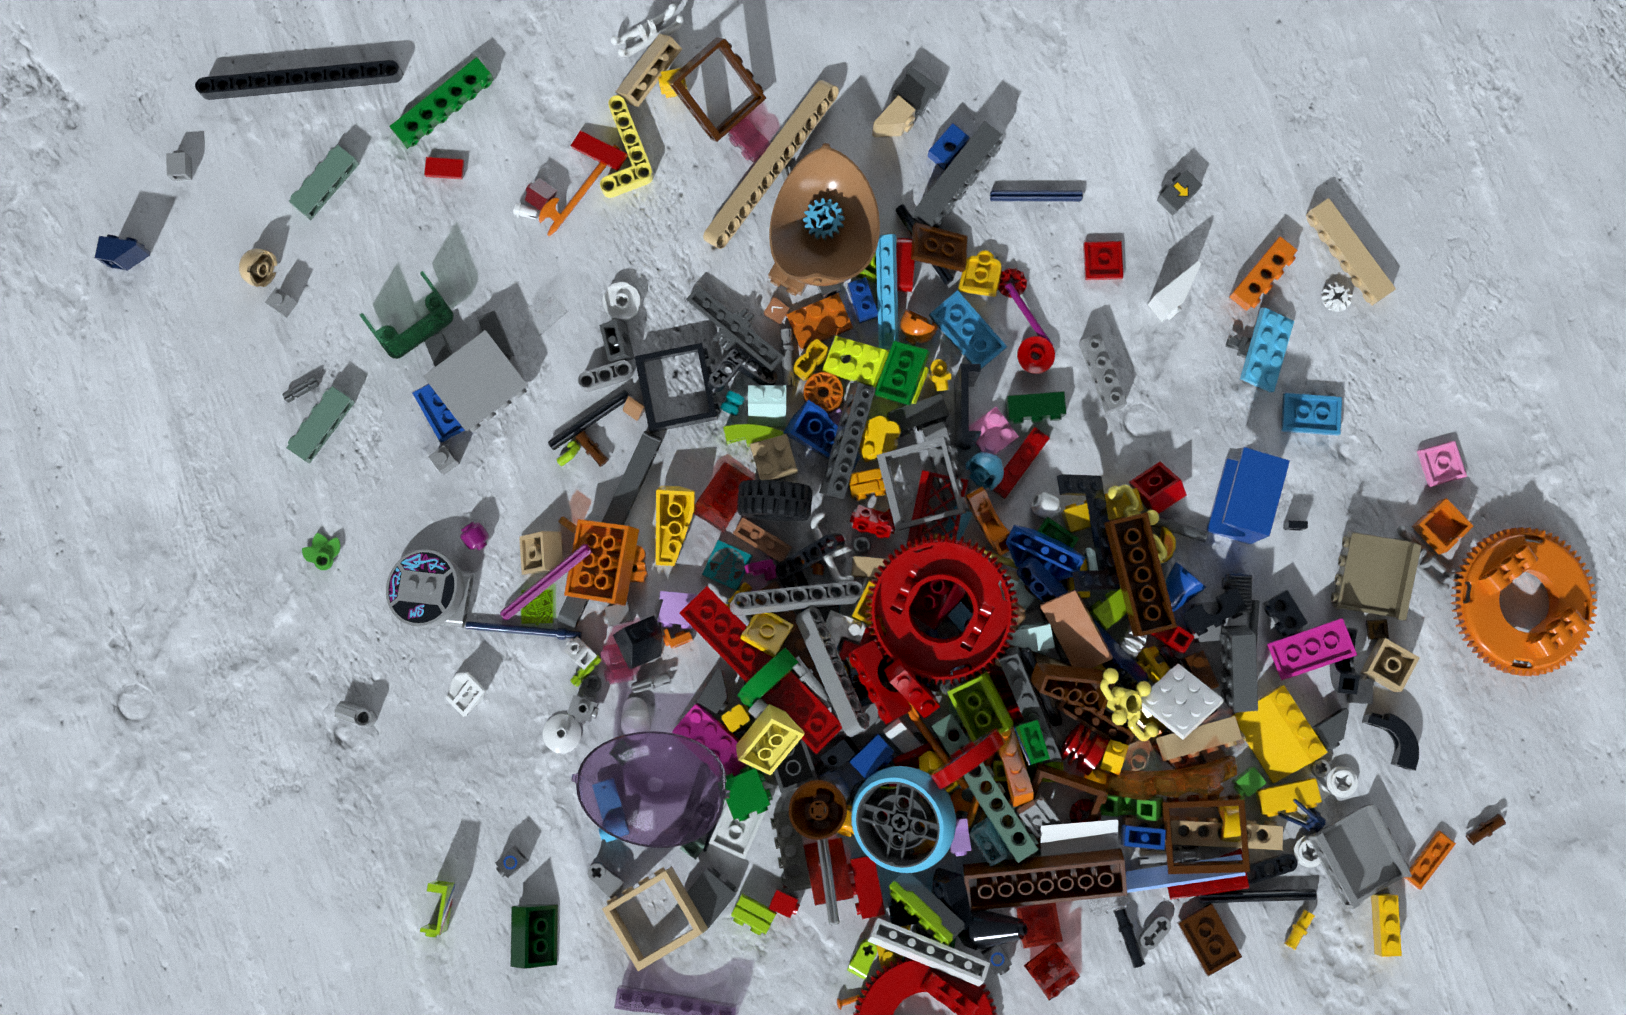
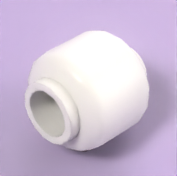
M1046 492L1036 494L1031 503L1033 513L1044 519L1047 517L1051 519L1054 516L1057 517L1061 511L1059 499Z

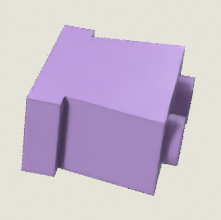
M660 591L659 599L663 600L657 622L662 623L661 627L673 628V625H681V629L692 630V626L679 612L698 594Z
M965 817L956 818L955 836L949 848V851L954 853L955 856L967 855V851H971L968 822Z

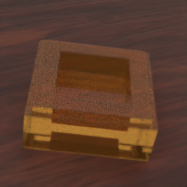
M564 516L561 517L558 522L575 534L577 526Z

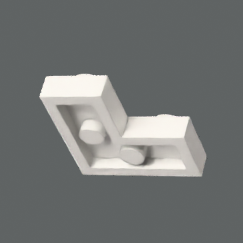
M832 610L825 623L836 649L841 636L860 642L867 626L865 623Z

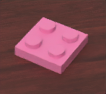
M997 407L969 426V431H981V435L976 442L981 452L993 455L1019 438Z

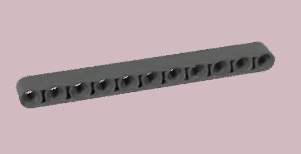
M644 431L602 520L603 523L625 524L659 451L663 438ZM567 596L557 621L576 628L589 600Z

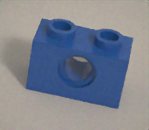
M952 123L929 149L927 157L945 171L967 144L970 137ZM951 145L955 150L948 151L945 147Z
M866 277L848 283L847 289L859 324L877 318L878 311Z
M1122 825L1120 845L1164 850L1166 830Z

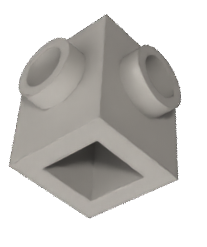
M583 694V697L573 695L567 714L575 716L574 720L583 724L586 721L591 722L592 718L596 719L599 711V708H597L598 703L593 702V697ZM583 706H586L585 712L582 711Z

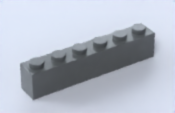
M1017 645L1006 649L1005 654L999 652V662L1025 723L1036 720L1039 722L1050 759L1042 761L1044 765L1062 759L1061 748L1037 690L1030 681L1031 677Z

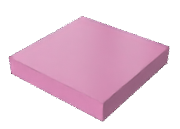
M1455 440L1417 451L1429 488L1467 477Z

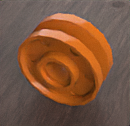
M828 372L813 374L804 385L805 402L810 400L824 409L827 414L839 408L843 400L841 381L835 375ZM820 390H827L829 394L826 397H821L818 392Z

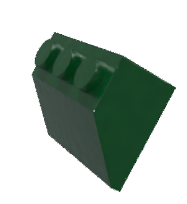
M557 904L512 906L510 967L527 969L557 965Z

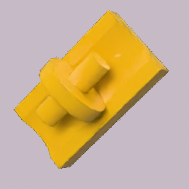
M936 359L930 365L929 379L934 382V389L936 391L949 390L947 380L952 379L951 373L947 371L945 361Z
M1155 646L1142 649L1138 656H1136L1138 659L1137 664L1147 673L1153 683L1159 681L1170 670L1166 662L1163 661L1158 664L1154 659L1159 655V651Z

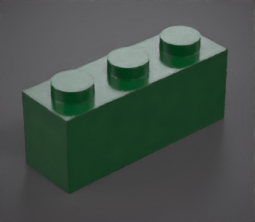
M1064 391L1009 395L1005 399L1007 421H1012L1013 424L1024 423V420H1031L1033 423L1042 422L1043 419L1050 418V421H1059L1067 414Z

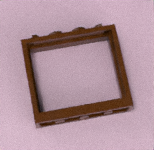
M716 37L667 80L668 84L707 136L715 142L724 137L766 99L762 86L758 83L756 84L752 79L754 75L742 65V58L737 53L734 54L731 49V43L720 37ZM719 48L752 96L715 128L681 81Z
M1039 762L1036 764L1030 780L1034 792V800L1044 777L1096 795L1086 822L1099 820L1101 815L1100 806L1105 804L1108 796L1104 784L1045 764L1043 765ZM1016 832L1013 835V840L1022 841V833ZM1034 835L1038 842L1036 847L1041 849V837L1037 838Z
M1231 793L1228 794V797H1220L1219 794H1209L1207 798H1199V795H1188L1185 799H1179V796L1163 799L1168 874L1250 872L1244 796ZM1239 806L1243 860L1174 862L1170 808Z

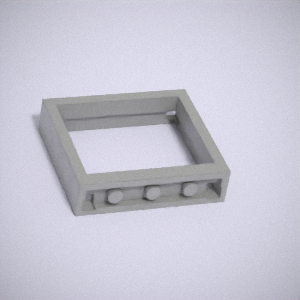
M941 437L877 455L897 531L966 513L965 508H968L965 497L961 496L960 490L963 489L961 479L956 476L955 471L958 470L956 460L951 457L950 452L953 451L951 441H947V438ZM941 446L957 509L905 522L889 460Z

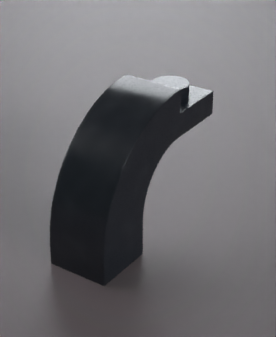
M1347 628L1355 648L1357 629ZM1354 656L1330 664V677L1335 691L1357 695L1360 675L1355 671Z
M1372 712L1371 715H1363L1362 723L1383 729L1391 736L1394 743L1391 765L1416 771L1419 760V746L1410 726L1404 720L1391 713L1384 714V717Z

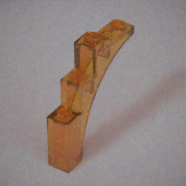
M1228 755L1206 764L1174 770H1121L1120 775L1112 772L1105 775L1108 794L1144 801L1157 794L1175 798L1187 792L1209 795L1220 789L1221 783L1237 775L1235 756Z

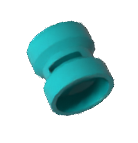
M728 391L726 400L722 402L720 409L733 416H737L739 413L738 408L744 403L745 398L735 392Z

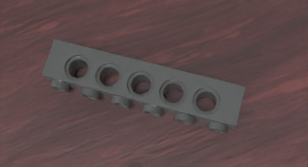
M859 382L850 383L819 493L837 499L845 498L876 388Z

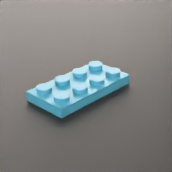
M1265 307L1260 308L1241 373V380L1268 392L1275 391L1293 328V320Z

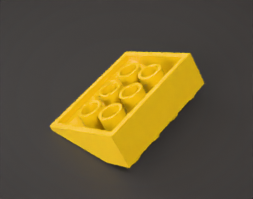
M1284 685L1278 686L1258 699V711L1236 712L1230 716H1235L1241 735L1273 784L1328 753Z

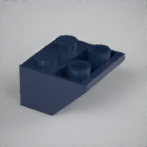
M107 234V237L99 236L94 258L109 268L128 271L149 257L151 252L145 248V245L138 243V240L126 237L123 240L119 239L118 236Z

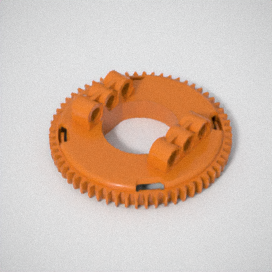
M1524 527L1505 529L1483 538L1482 542L1476 543L1477 546L1471 548L1472 552L1466 553L1468 558L1462 559L1465 565L1458 566L1462 571L1455 573L1459 576V579L1453 580L1457 583V586L1452 587V589L1456 590V594L1451 595L1455 597V601L1451 602V604L1456 605V609H1453L1452 612H1457V616L1453 619L1459 620L1456 627L1462 628L1459 634H1465L1462 640L1469 641L1467 647H1474L1471 652L1478 653L1477 658L1483 659V663H1489V667H1496V670L1503 671V673L1519 676H1539V674L1554 672L1553 669H1560V665L1566 666V661H1572L1571 656H1578L1576 651L1583 650L1580 645L1587 644L1583 639L1590 638L1587 631H1593V629L1589 625L1595 624L1591 617L1597 616L1595 613H1592V610L1597 609L1596 606L1592 605V602L1597 601V599L1592 598L1596 591H1591L1595 584H1589L1592 576H1586L1590 571L1589 569H1583L1586 563H1579L1582 557H1575L1574 555L1577 551H1569L1571 545L1564 546L1565 540L1559 541L1558 536L1552 537V533L1546 534L1545 530L1538 531L1537 528L1532 530L1531 527L1525 529ZM1525 540H1534V541H1537V542H1540V543L1528 542V541H1525ZM1524 572L1537 577L1545 586L1549 597V609L1546 618L1529 632H1522L1512 627L1504 618L1499 602L1501 590ZM1465 582H1470L1471 584L1470 601L1468 603H1463V601H1466L1467 591ZM1518 660L1530 662L1532 666H1527V664L1515 663L1513 661Z

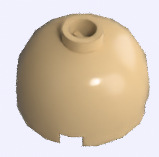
M263 249L248 250L243 254L239 262L240 276L250 285L266 287L276 275V272H273L274 266H277L276 257L272 252Z

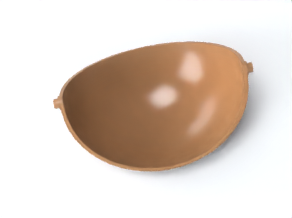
M824 143L821 148L806 155L790 172L776 198L769 229L771 254L776 266L784 275L807 285L830 286L843 283L857 276L869 265L878 246L880 219L872 188L859 167L846 155L832 149L830 144ZM824 198L827 203L831 199L833 204L838 203V209L841 208L843 210L841 215L844 216L845 220L840 222L844 227L838 228L839 234L833 233V239L830 236H827L826 240L822 236L816 239L815 234L811 236L809 234L810 230H806L804 227L808 224L803 221V218L807 217L804 211H810L808 205L814 206V200L821 203V199ZM832 210V211H831V212H832V215H831V216L836 219V214H835V212ZM825 216L824 219L821 218V222H823V220H827V217ZM812 220V225L814 228H816L817 222Z

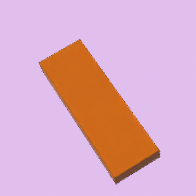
M1437 831L1411 865L1409 871L1412 876L1404 878L1421 890L1456 843L1441 831Z

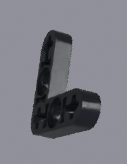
M734 348L710 375L707 386L713 392H720L738 371L760 385H775L778 376L774 370L771 372L744 350ZM754 365L758 370L751 371L748 366ZM729 367L732 372L725 373L722 368ZM720 376V383L714 384V382H716Z

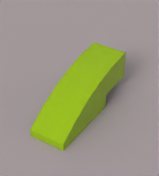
M735 424L723 427L727 444L746 440L747 447H750V444L784 435L783 431L762 425Z

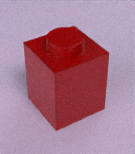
M776 889L768 909L791 918L792 914L796 915L800 904L797 903V897Z

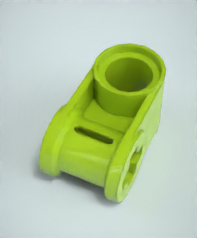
M868 939L862 940L847 967V971L865 980L877 954V946L868 942ZM869 945H871L873 951H868V953H865L864 946L868 947Z

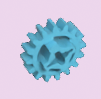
M824 198L821 199V203L814 200V206L808 205L810 211H804L807 217L803 218V221L808 223L804 227L806 230H810L809 234L811 236L815 234L816 239H819L820 236L824 240L827 239V236L833 239V233L839 234L838 228L844 227L840 222L845 220L844 216L841 215L843 210L841 208L838 209V203L833 204L831 199L827 203ZM832 210H833V211L835 212V214H836V219L831 216V215H832V212H831ZM825 216H826V217H827V220H823V222H821L820 219H821V218L824 219ZM812 220L817 222L816 228L813 227Z

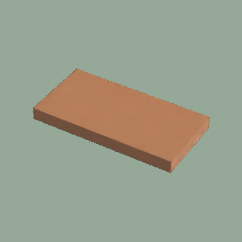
M1075 589L1041 604L1040 607L1073 667L1093 668L1113 658L1079 593L1075 592Z

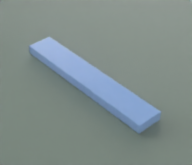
M1240 854L1200 861L1242 860V856ZM1167 865L1125 871L1127 893L1245 876V872L1168 874Z

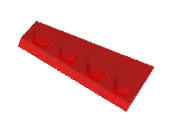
M1239 848L1220 857L1241 854L1243 860L1242 849ZM1245 872V876L1170 886L1167 888L1169 898L1172 900L1248 889L1249 883L1247 873Z

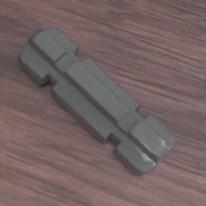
M312 376L307 379V382L303 381L291 388V391L287 390L282 394L283 398L289 403L295 400V397L298 398L311 391V388L318 387L319 382L316 377Z

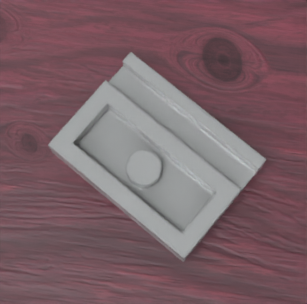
M1042 795L1039 796V799L1035 801L1033 799L1017 809L1019 816L1037 838L1041 837V826L1062 824L1060 818Z

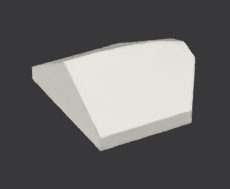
M468 672L457 673L451 680L446 700L465 717L482 701L486 690Z

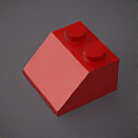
M1161 461L1129 481L1133 489L1137 488L1144 506L1148 510L1157 511L1158 514L1187 496L1181 479Z

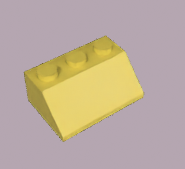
M769 704L736 744L738 760L771 775L804 736V731L785 711Z

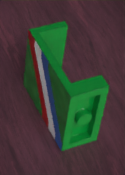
M1038 720L1014 728L1026 767L1050 759Z

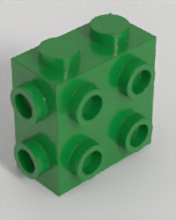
M751 766L741 769V774L735 777L733 773L722 777L723 781L719 783L733 820L738 819L739 822L750 818L749 814L756 811L757 814L767 811V806L771 805L770 800H773L769 788L765 790L762 782L765 781L762 771H757L756 768L752 769Z

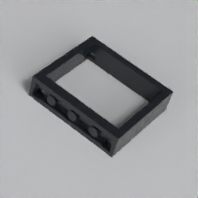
M702 343L635 356L650 433L718 420L717 414H720L719 405L714 403L713 396H716V392L711 391L707 386L712 370L711 366L706 365L705 359H709L707 348H703ZM698 352L710 412L656 423L644 362Z

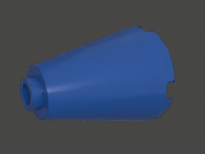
M1177 562L1173 565L1165 580L1173 612L1206 588L1203 583L1198 581Z

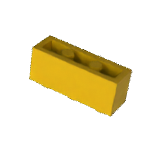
M1316 778L1258 789L1255 792L1260 813L1266 814L1267 817L1276 816L1278 811L1283 810L1286 813L1298 811V806L1293 802V799H1297L1307 809L1317 807V803L1322 802Z
M1391 893L1374 894L1371 896L1374 954L1381 957L1402 956L1398 895Z

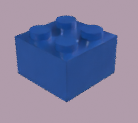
M877 734L849 762L867 779L879 771L877 768L881 764L886 766L894 758L892 756L894 751Z

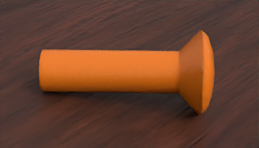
M859 995L843 1000L837 998L838 1008L841 1010L843 1006L859 1001L857 999Z

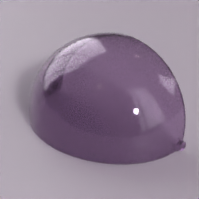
M636 732L610 739L593 749L584 758L578 772L572 774V782L576 784L578 800L591 821L609 835L624 842L643 847H676L701 838L718 822L725 799L730 798V790L726 788L725 769L717 755L696 740L668 732Z

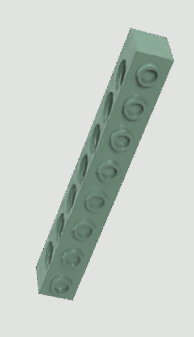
M952 713L930 726L949 757L952 753L972 741L968 732L964 733L960 726L963 724L957 715L953 716ZM956 730L958 732V739L956 741L949 740V731ZM982 762L979 764L980 771L978 774L972 775L968 772L963 778L968 783L970 790L1011 855L1019 863L1038 850L1036 847L1038 842L1032 833L1030 835L1025 829L1027 825L1021 817L1018 818L1015 814L1016 807H1013L1012 801L1010 799L1006 800L1003 795L1005 793L1003 786L1000 782L996 784L992 778L995 774L990 766L985 767ZM983 781L990 783V789L987 792H983L980 788ZM994 798L1001 800V806L997 809L991 806V801ZM1005 815H1010L1012 818V822L1008 826H1004L1002 823V818ZM1016 832H1021L1023 835V839L1019 843L1013 841V835Z

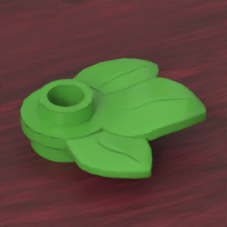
M316 533L312 540V546L302 548V554L305 560L314 563L316 568L328 570L332 567L334 558L339 554L341 544L337 537L328 541L325 536ZM326 557L327 563L322 564L321 560Z

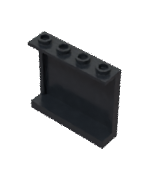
M961 364L954 379L955 446L959 447L960 450H970L971 447L975 446L981 435V431H969V387H974L981 372V364Z

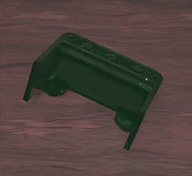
M423 271L420 274L433 291L425 299V305L430 313L400 334L394 327L389 325L377 330L367 315L364 313L360 314L362 320L387 354L394 359L404 357L450 325L454 319L452 310Z

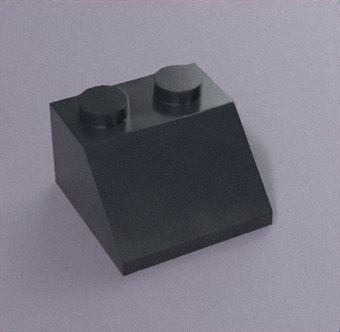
M654 615L626 626L613 635L629 670L661 657L662 631Z

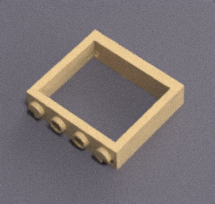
M672 866L666 870L664 867L654 872L655 877L651 879L648 876L638 882V887L635 889L633 886L622 891L623 896L620 898L617 895L606 901L608 905L602 908L637 971L698 937L708 929ZM664 879L693 929L643 957L618 914L616 907Z

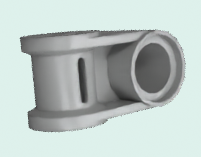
M601 862L593 863L588 869V877L610 898L625 884L618 875ZM594 867L595 869H597L598 867H600L602 869L600 871L602 875L594 876V870L592 868Z

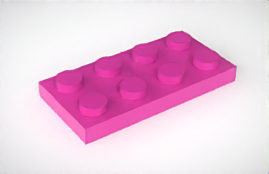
M1343 618L1267 644L1281 681L1357 655Z
M698 702L672 731L673 734L710 765L721 777L731 773L735 777L747 765L739 761L737 757L736 744L740 740Z

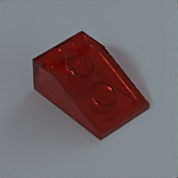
M724 462L697 500L694 514L724 533L737 514L739 484L744 480L753 479L727 462Z
M842 837L830 839L828 844L836 901L854 898ZM818 842L805 844L804 850L815 906L826 904Z

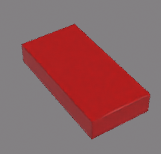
M426 157L424 175L425 177L463 179L465 161L463 159Z

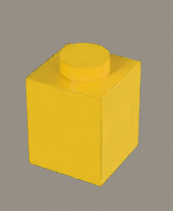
M1110 739L1101 769L1120 775L1129 746Z

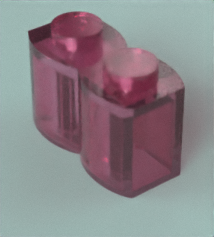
M746 117L729 131L730 138L728 140L734 147L738 146L742 150L741 154L747 161L751 160L754 163L770 145L769 141Z
M617 643L603 646V651L600 653L602 662H606L607 670H604L606 682L609 681L610 685L635 681L633 669L629 670Z

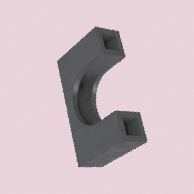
M495 310L477 317L482 331L486 330L507 359L511 360V357L515 355ZM442 332L424 339L435 367L452 355L446 337Z

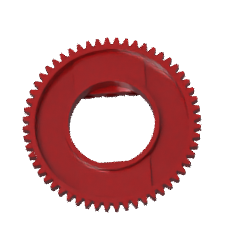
M905 956L903 961L896 957L897 964L890 961L889 968L883 964V972L878 969L876 970L878 977L870 976L872 983L865 982L868 990L861 989L864 996L857 997L861 1004H855V1008L859 1011L853 1012V1015H893L898 1005L907 997L916 993L928 992L957 1015H998L993 1013L997 1008L995 1005H990L994 999L987 997L990 991L984 990L986 987L985 983L980 986L974 985Z

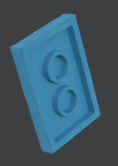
M1284 393L1281 432L1339 436L1341 434L1342 397Z

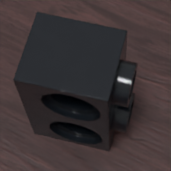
M1288 590L1280 592L1263 603L1266 614L1272 617L1276 623L1274 624L1275 629L1283 636L1289 635L1308 624ZM1276 601H1280L1282 603L1281 611L1276 609ZM1287 617L1291 618L1293 622L1291 627H1288L1285 623Z

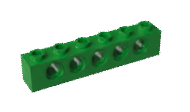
M476 57L389 126L390 129L407 149L417 145L419 139L424 135L432 133L438 124L447 121L448 116L453 112H458L463 107V104L468 100H473L482 89H487L492 84V81H494L492 74ZM471 79H476L475 83L468 84ZM457 90L462 91L461 94L457 96L454 95V93ZM442 102H447L446 106L439 107ZM428 113H432L431 118L425 119ZM413 125H418L417 129L410 130Z

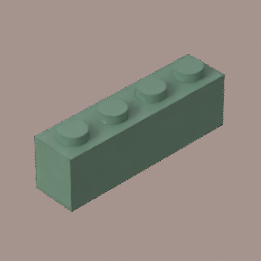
M337 145L328 152L327 158L316 166L314 173L303 181L301 188L291 195L289 203L309 220H312L358 167L359 163L353 156Z
M333 386L324 392L321 402L312 408L311 415L301 423L300 430L289 439V445L286 447L309 464L355 404L352 399Z

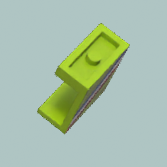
M439 880L428 883L427 891L441 893L442 899L437 925L427 924L420 928V932H424L425 936L437 937V935L448 931L455 883Z

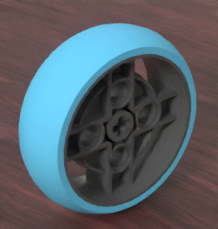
M894 766L880 770L871 775L862 784L853 801L851 821L855 838L864 853L872 861L885 869L900 873H914L925 870L939 862L948 852L953 842L956 831V815L952 800L945 788L939 789L931 776L922 770L907 766ZM897 784L896 791L886 794L881 800L872 798L874 792L880 786ZM919 793H920V794L928 801V803L931 805V807H932V809H933V811H934V813H935V816L932 815V812H931V809H930L929 805H928L927 802L919 795ZM903 797L908 799L909 804L904 801ZM882 811H884L888 817H885ZM919 821L925 825V828L920 826ZM898 835L903 838V841L898 838ZM926 839L936 841L930 851L923 854H910V848L919 846Z

